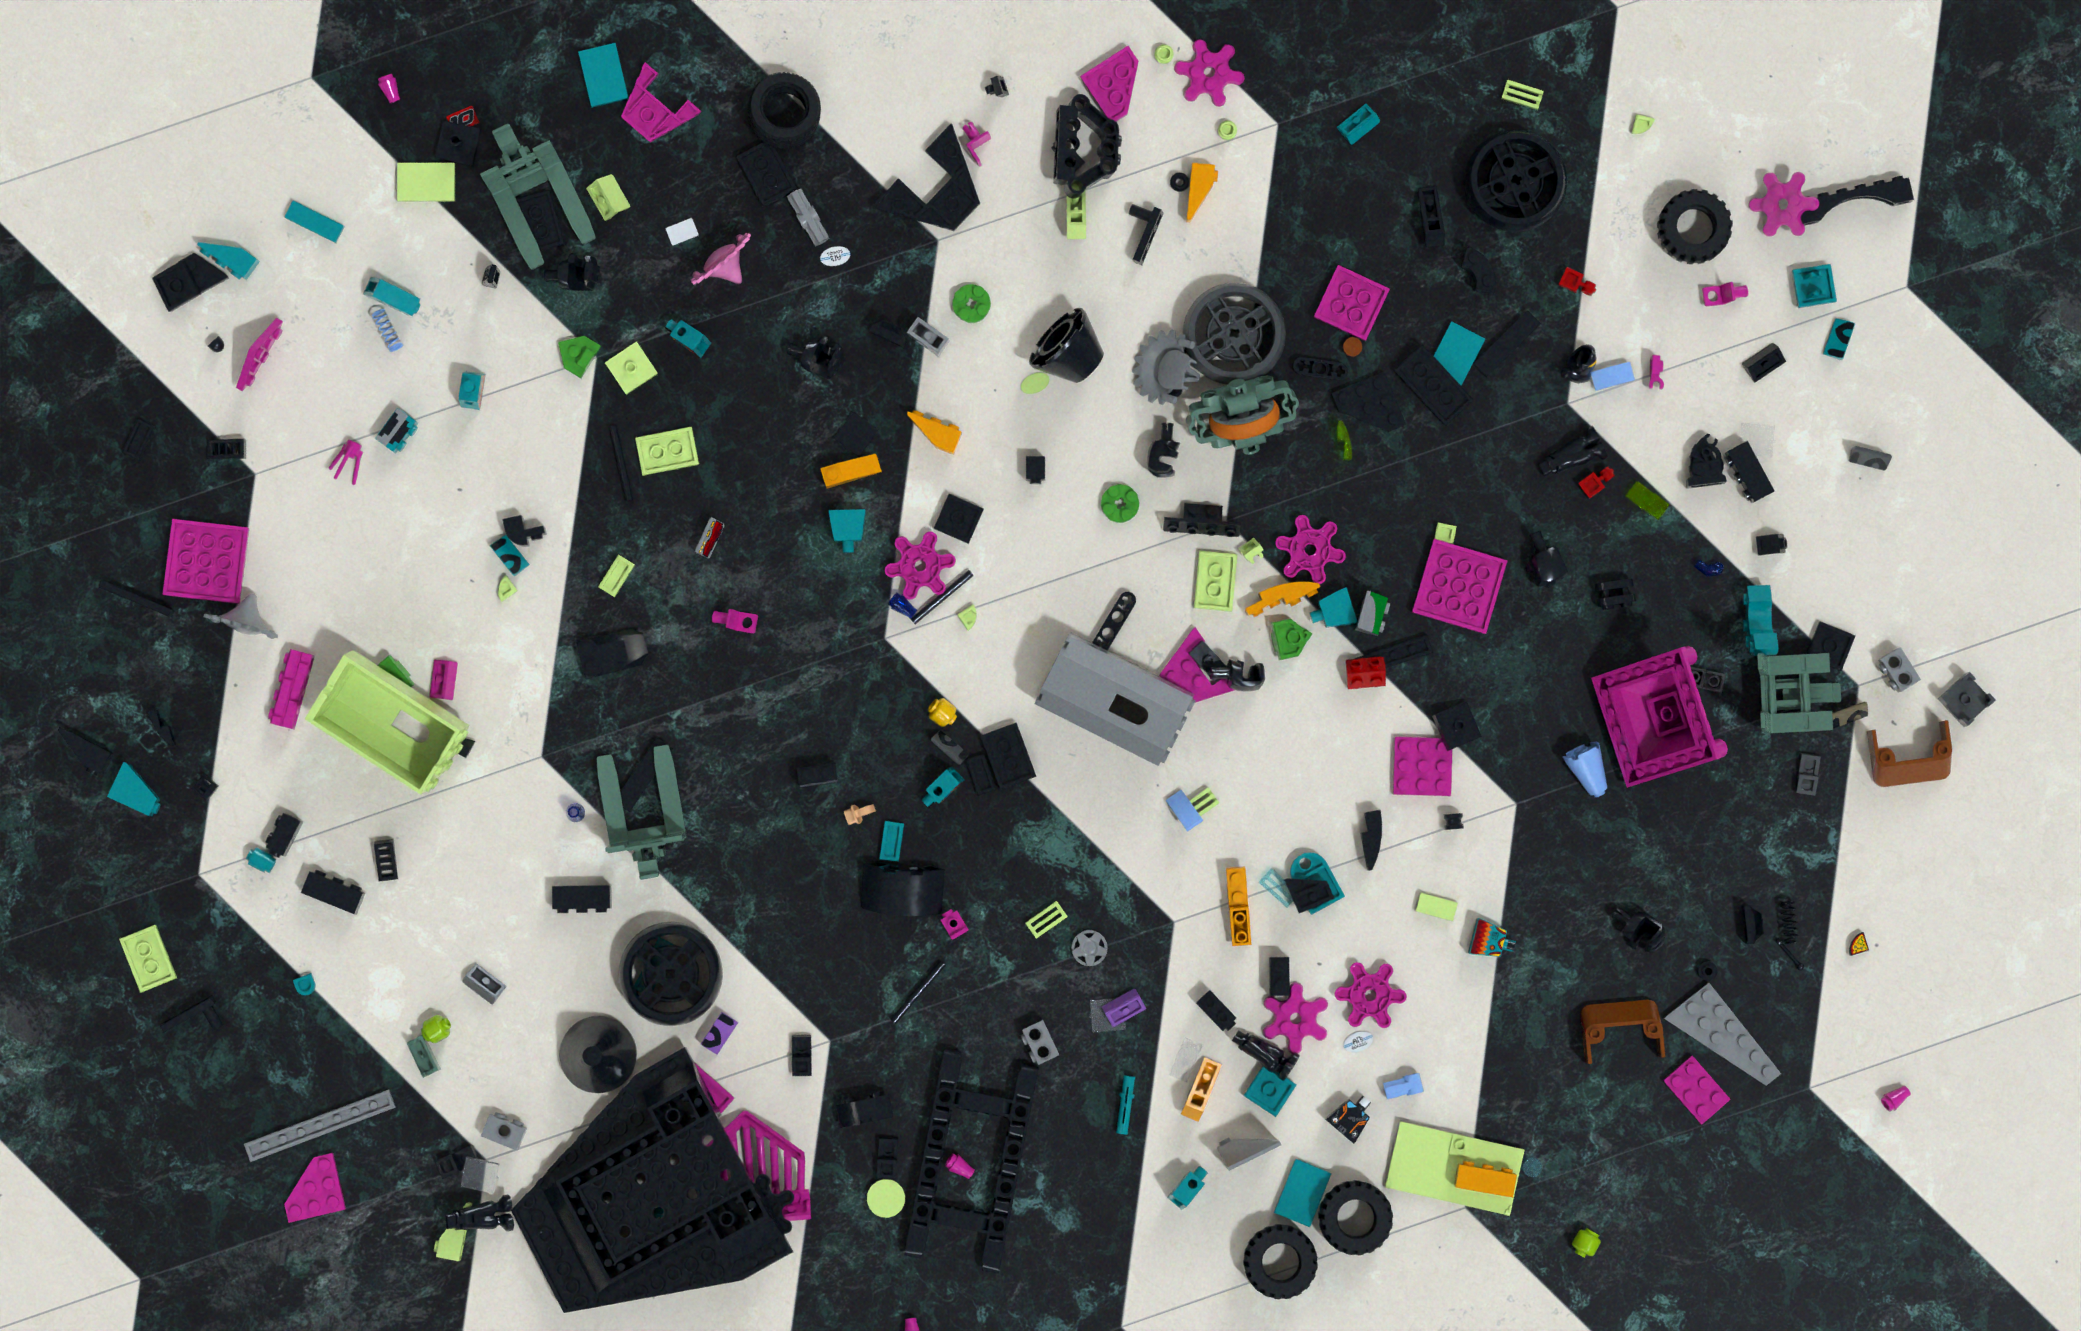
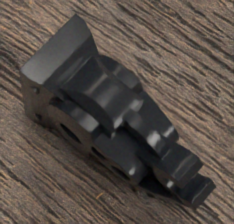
M1710 434L1702 437L1692 448L1689 456L1691 461L1689 466L1691 477L1686 480L1687 489L1721 485L1727 482L1726 476L1722 474L1724 464L1721 453L1715 447L1718 439L1715 438L1712 444L1708 443L1707 438L1710 437Z

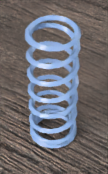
M380 309L372 314V318L378 319L375 324L380 325L378 330L383 331L381 336L386 337L385 342L389 343L388 348L390 352L396 351L403 346V344L399 342L389 347L393 342L398 340L399 337L390 341H386L389 337L396 334V331L387 335H383L386 331L393 328V326L380 329L383 325L390 322V320H387L382 323H377L380 319L388 315L385 314L379 317H374L385 311V309Z

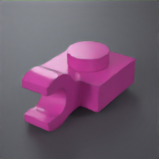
M1652 355L1650 357L1649 389L1653 388L1654 382L1659 383L1660 390L1664 387V382L1659 377L1660 372H1663V361L1660 360V355Z

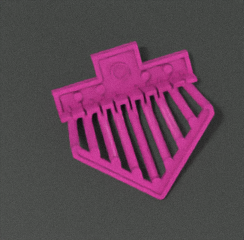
M748 1111L741 1112L724 1129L738 1153L736 1132L742 1127L745 1166L752 1182L755 1183L750 1127L756 1133L759 1175L766 1174L764 1137L770 1140L771 1192L774 1194L781 1193L778 1147L784 1150L783 1191H791L794 1194V1200L782 1209L783 1217L789 1221L811 1219L809 1189H805V1153ZM711 1140L706 1146H711L713 1144V1140ZM792 1157L798 1162L797 1188L793 1191ZM727 1169L721 1175L725 1181L728 1180Z

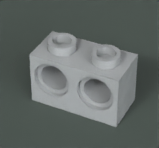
M1901 647L1878 660L1880 663L1878 665L1879 669L1884 675L1887 674L1890 679L1888 681L1889 685L1894 691L1897 690L1898 693L1921 680ZM1891 657L1897 661L1895 668L1890 667L1888 664ZM1900 674L1906 675V684L1899 682Z
M1043 1020L1022 1029L1023 1034L1020 1036L1024 1044H1029L1032 1050L1028 1053L1033 1063L1037 1061L1038 1065L1059 1056ZM1032 1029H1038L1041 1036L1037 1040H1032L1029 1032ZM1041 1046H1045L1049 1050L1048 1056L1044 1058L1040 1057L1037 1053Z

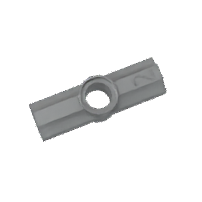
M802 189L790 193L787 198L794 208L803 229H806L815 247L826 242L829 239L828 234Z

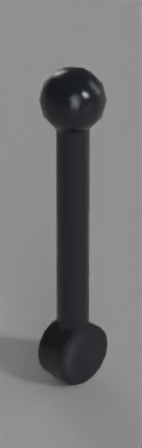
M1777 938L1775 940L1776 943L1797 965V969L1803 970L1804 964L1799 963L1783 942Z

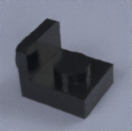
M1784 534L1756 536L1758 556L1786 553L1787 539L1784 537Z

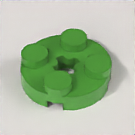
M974 284L961 287L956 291L953 298V310L956 316L967 323L982 321L991 307L989 294L983 287ZM969 299L977 301V304L974 305V309H971L970 306H966V303L969 302Z
M1118 484L1111 486L1102 496L1101 507L1103 513L1110 521L1115 523H1124L1131 520L1139 509L1137 493L1127 485ZM1121 498L1126 503V506L1118 509L1115 501H1119Z

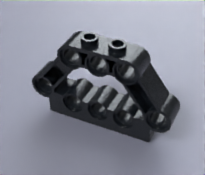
M1077 94L1068 106L1060 105L1056 110L1053 184L1064 185L1065 194L1072 199L1080 197L1086 189L1100 180L1109 179L1121 162V154H1118V147H1121L1122 136L1119 135V125L1116 121L1108 119L1090 103L1089 98L1083 94ZM1075 103H1081L1083 109H1078ZM1080 119L1097 133L1101 139V144L1097 148L1100 163L1083 174L1075 176V169L1079 165L1076 151L1080 146V141L1077 138V132L1081 127ZM1066 124H1072L1075 130H1069ZM1104 127L1111 129L1112 134H1107L1104 131ZM1066 142L1072 143L1074 149L1067 148ZM1103 146H1108L1111 149V153L1105 152ZM1065 161H1070L1073 167H1067ZM1102 165H1108L1110 167V171H1105ZM1071 184H1077L1080 190H1074Z

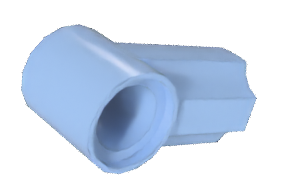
M1419 1073L1383 1083L1387 1099L1424 1092Z

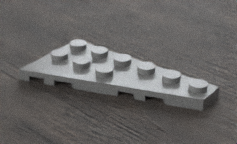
M1710 983L1704 985L1663 1018L1765 1086L1781 1074Z

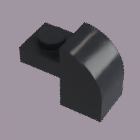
M522 515L502 519L506 535L519 546L529 547L528 539L531 538L532 541L543 539V535H547L544 526L526 529Z

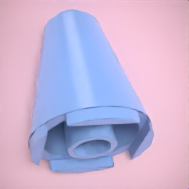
M1596 741L1590 742L1591 746L1585 747L1583 744L1568 751L1566 756H1563V759L1588 794L1599 797L1605 794L1607 782L1600 745Z

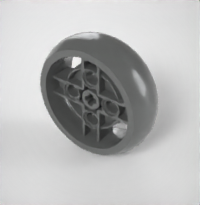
M1224 283L1202 293L1189 308L1183 325L1185 339L1195 342L1193 349L1185 347L1187 355L1197 362V364H1192L1205 377L1221 384L1228 385L1229 382L1235 379H1244L1246 381L1265 376L1277 364L1285 346L1286 328L1280 309L1265 292L1244 283ZM1243 297L1255 302L1260 307L1250 311L1242 306H1227L1223 298ZM1207 309L1212 316L1206 327L1207 341L1198 346L1196 328L1201 314ZM1222 313L1227 314L1229 321L1221 322L1218 318L1219 315ZM1252 319L1255 321L1256 326L1248 328L1245 325V321ZM1271 322L1272 343L1268 353L1262 360L1257 352L1262 343V327ZM1231 330L1239 332L1238 338L1230 337ZM1221 340L1224 346L1221 349H1216L1213 346V342ZM1243 345L1248 346L1250 352L1246 355L1242 354L1239 350ZM1217 356L1224 361L1241 362L1246 370L1226 371L1217 368L1209 361Z

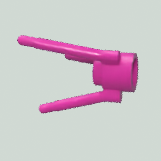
M348 440L343 445L341 451L329 466V470H332L342 455H345L334 475V479L338 478L348 457L354 459L356 456L352 484H356L360 459L363 454L360 451L362 447L360 444Z

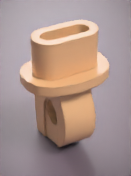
M874 804L860 809L856 805H851V808L845 810L844 814L849 825L854 823L860 824L862 816L873 813L876 810Z

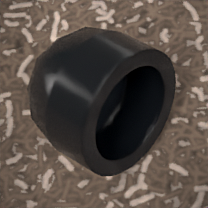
M218 336L208 347L213 352H221L224 349V341Z

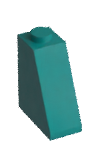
M371 277L363 295L409 316L416 314L420 308V298L378 278Z
M123 762L107 797L145 815L153 816V814H157L161 806L159 803L160 798L131 764Z

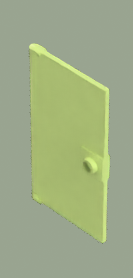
M1400 1121L1385 1188L1510 1216L1514 1195L1512 1198L1456 1188L1454 1184L1458 1163L1463 1164V1161L1474 1162V1166L1477 1167L1487 1164L1494 1166V1170L1501 1171L1502 1167L1513 1169L1512 1173L1517 1174L1515 1194L1525 1150Z

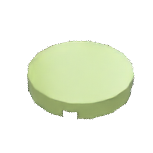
M882 1179L870 1187L867 1193V1203L875 1215L889 1218L897 1215L902 1210L905 1204V1193L899 1183L889 1179Z

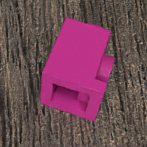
M951 909L942 914L943 919H941V922L952 940L969 931L958 911L953 912ZM951 920L957 921L956 927L950 926Z

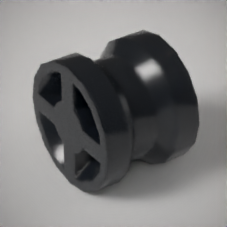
M1463 813L1443 815L1446 820L1445 830L1464 829V825L1461 823Z

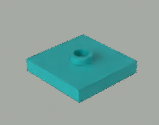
M1262 1066L1243 1096L1276 1117L1297 1084L1287 1078L1285 1081L1280 1080L1275 1073L1269 1072Z

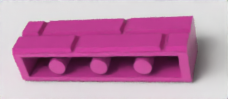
M290 649L289 653L286 652L283 662L286 664L284 671L280 672L278 682H281L279 690L276 689L274 693L275 707L270 709L268 719H271V724L295 730L314 655Z

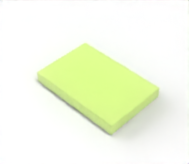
M397 163V201L455 202V163Z
M692 427L635 438L643 476L699 465Z
M1199 551L1194 608L1232 612L1238 554Z
M157 925L119 939L140 993L177 978Z

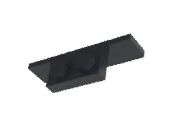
M1184 503L1183 518L1164 517L1163 531L1239 537L1241 523L1222 521L1223 506Z

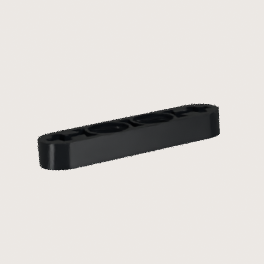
M1124 592L1120 595L1093 640V644L1098 646L1101 641H1097V639L1100 637L1103 641L1109 642L1107 646L1105 644L1102 646L1103 649L1108 651L1135 606L1136 597L1133 593ZM1129 595L1131 596V601L1133 603L1127 604L1125 609H1127L1128 612L1125 613L1123 609L1117 608V606L1119 604L1122 607V605L1124 604V600L1122 598H1127ZM1119 611L1123 614L1121 622H1115L1112 619L1114 612ZM1105 628L1113 630V636L1110 639H1106L1102 635Z

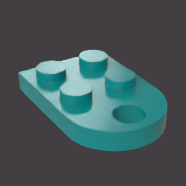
M1304 853L1293 861L1290 869L1291 879L1327 881L1335 898L1309 909L1311 915L1345 897L1323 857L1315 853ZM1302 858L1310 860L1311 865L1308 869L1300 867L1299 863Z

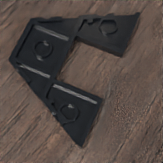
M950 124L925 152L952 178L927 204L898 178L872 205L873 208L955 231L980 205L953 125Z

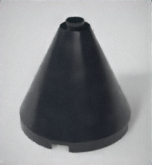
M604 1016L588 1017L575 1023L565 1034L560 1046V1064L567 1079L577 1088L590 1093L609 1092L623 1085L633 1073L637 1059L636 1043L630 1031L619 1021Z

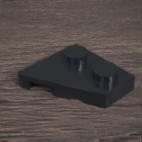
M195 253L182 259L186 261L201 294L229 279L228 275Z
M1284 879L1299 914L1335 899L1327 881Z

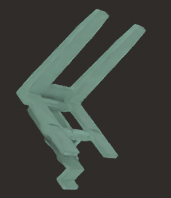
M505 124L493 130L492 134L503 153V158L500 159L503 167L499 169L498 166H495L480 175L492 193L513 239L530 269L533 270L543 265L544 260L515 197L546 181H550L570 225L581 243L584 245L596 239L587 213L550 140L532 148L534 152L531 153L528 146L523 147V145H520L510 124ZM522 156V158L512 162V160Z
M1758 653V670L1761 678L1762 711L1760 715L1762 732L1770 734L1833 730L1832 711L1811 712V703L1841 702L1840 683L1810 684L1809 674L1830 673L1829 653L1767 656L1764 653ZM1799 674V678L1775 680V675ZM1783 689V700H1776V690ZM1798 709H1801V712H1799V713H1779V714H1777V711H1778V710H1798Z
M669 745L654 747L655 771L665 824L643 829L627 830L619 780L611 754L597 757L598 780L609 838V845L605 848V851L614 853L635 850L632 856L633 861H638L640 880L659 876L657 863L662 856L666 855L665 846L661 847V845L684 841L687 838L676 771ZM644 850H648V853H652L653 850L654 857L645 858Z

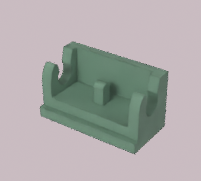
M423 1035L407 1042L423 1078L441 1070L428 1041L425 1040Z

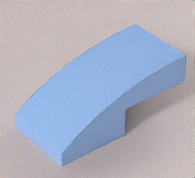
M1630 362L1591 372L1595 391L1635 380Z
M1182 790L1166 800L1187 832L1203 821Z

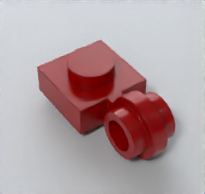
M1566 268L1559 286L1574 293L1581 287V292L1589 296L1596 292V284L1590 281L1581 282L1584 274L1571 268Z
M1606 467L1599 473L1601 475L1599 478L1593 472L1578 484L1590 499L1605 488L1601 482L1603 479L1607 482L1615 476L1614 470Z

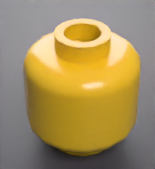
M944 698L935 699L928 708L929 718L941 727L947 724L952 725L957 718L955 715L956 707Z

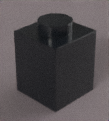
M1026 456V481H1030V484L1036 485L1041 484V481H1045V456Z

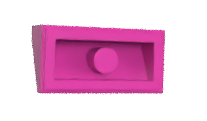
M434 660L429 698L453 700L457 662Z

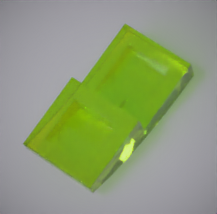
M1338 421L1336 442H1344L1343 461H1351L1352 448L1350 437L1343 421Z
M1639 481L1634 483L1625 496L1657 520L1660 519L1670 505Z

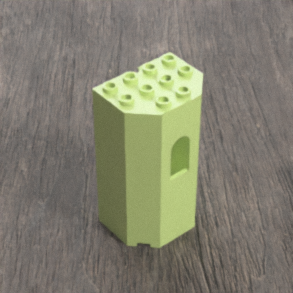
M354 650L342 656L328 679L325 688L321 691L305 717V720L420 795L436 787L439 782L438 778L445 770L448 771L454 762L451 759L455 754H459L463 748L461 743L469 733L467 731L469 728L467 723ZM401 710L428 728L429 737L426 741L418 742L392 725Z

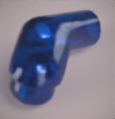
M1701 559L1694 565L1695 568L1707 577L1718 576L1724 569V565L1721 562L1707 565Z

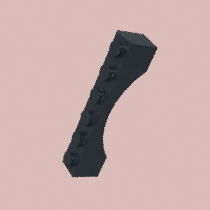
M1897 176L1892 178L1890 182H1885L1884 180L1875 181L1872 186L1866 187V184L1854 186L1855 189L1849 191L1847 188L1836 190V193L1829 195V192L1820 193L1817 195L1819 207L1814 211L1808 210L1803 212L1801 221L1804 226L1818 223L1832 208L1855 199H1873L1890 206L1911 203L1914 200L1909 177Z

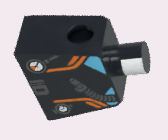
M1364 1096L1356 1104L1348 1099L1327 1116L1325 1120L1354 1144L1370 1118L1364 1111L1371 1102Z

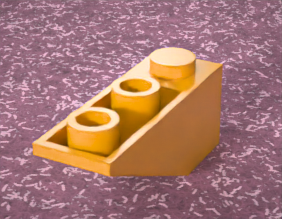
M915 410L912 413L907 412V416L935 448L954 455L962 435L958 426L953 424L943 425L941 420L934 417L930 419L924 418L923 413Z

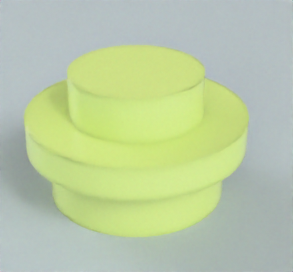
M1160 45L1156 48L1155 59L1159 63L1167 64L1173 59L1174 52L1170 46Z
M1224 121L1218 127V134L1224 140H1231L1237 134V127L1232 121Z

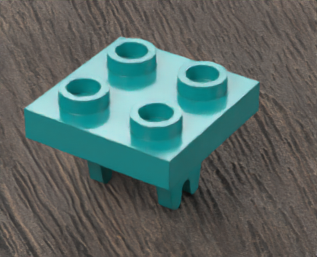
M1831 264L1792 270L1798 308L1837 302Z

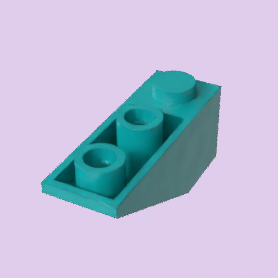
M201 242L197 244L201 248L200 252L208 258L210 255L217 259L215 263L222 268L229 267L232 270L231 274L239 280L241 277L247 280L260 262L242 248Z

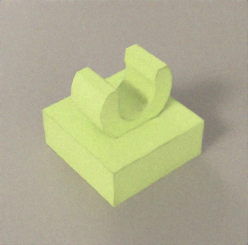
M1252 538L1238 548L1246 560H1249L1252 564L1255 563L1253 557L1257 554L1263 558V548L1255 538Z

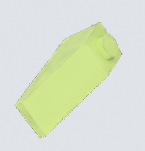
M1071 184L1074 190H1080L1077 184ZM1085 190L1080 197L1075 199L1069 198L1066 195L1067 239H1086Z
M466 1203L463 1208L472 1206V1203ZM446 1229L439 1241L436 1240L434 1252H437L436 1257L460 1261L467 1230Z

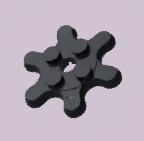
M760 1174L756 1178V1183L765 1196L783 1233L787 1234L791 1231L792 1224L783 1217L782 1209L793 1202L794 1194L789 1190L779 1194L772 1193L769 1176Z

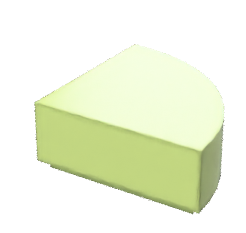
M1636 114L1631 134L1646 132L1653 125L1655 119Z
M507 575L502 578L498 588L501 602L517 592V589Z
M974 604L958 614V617L968 631L975 624L977 617Z

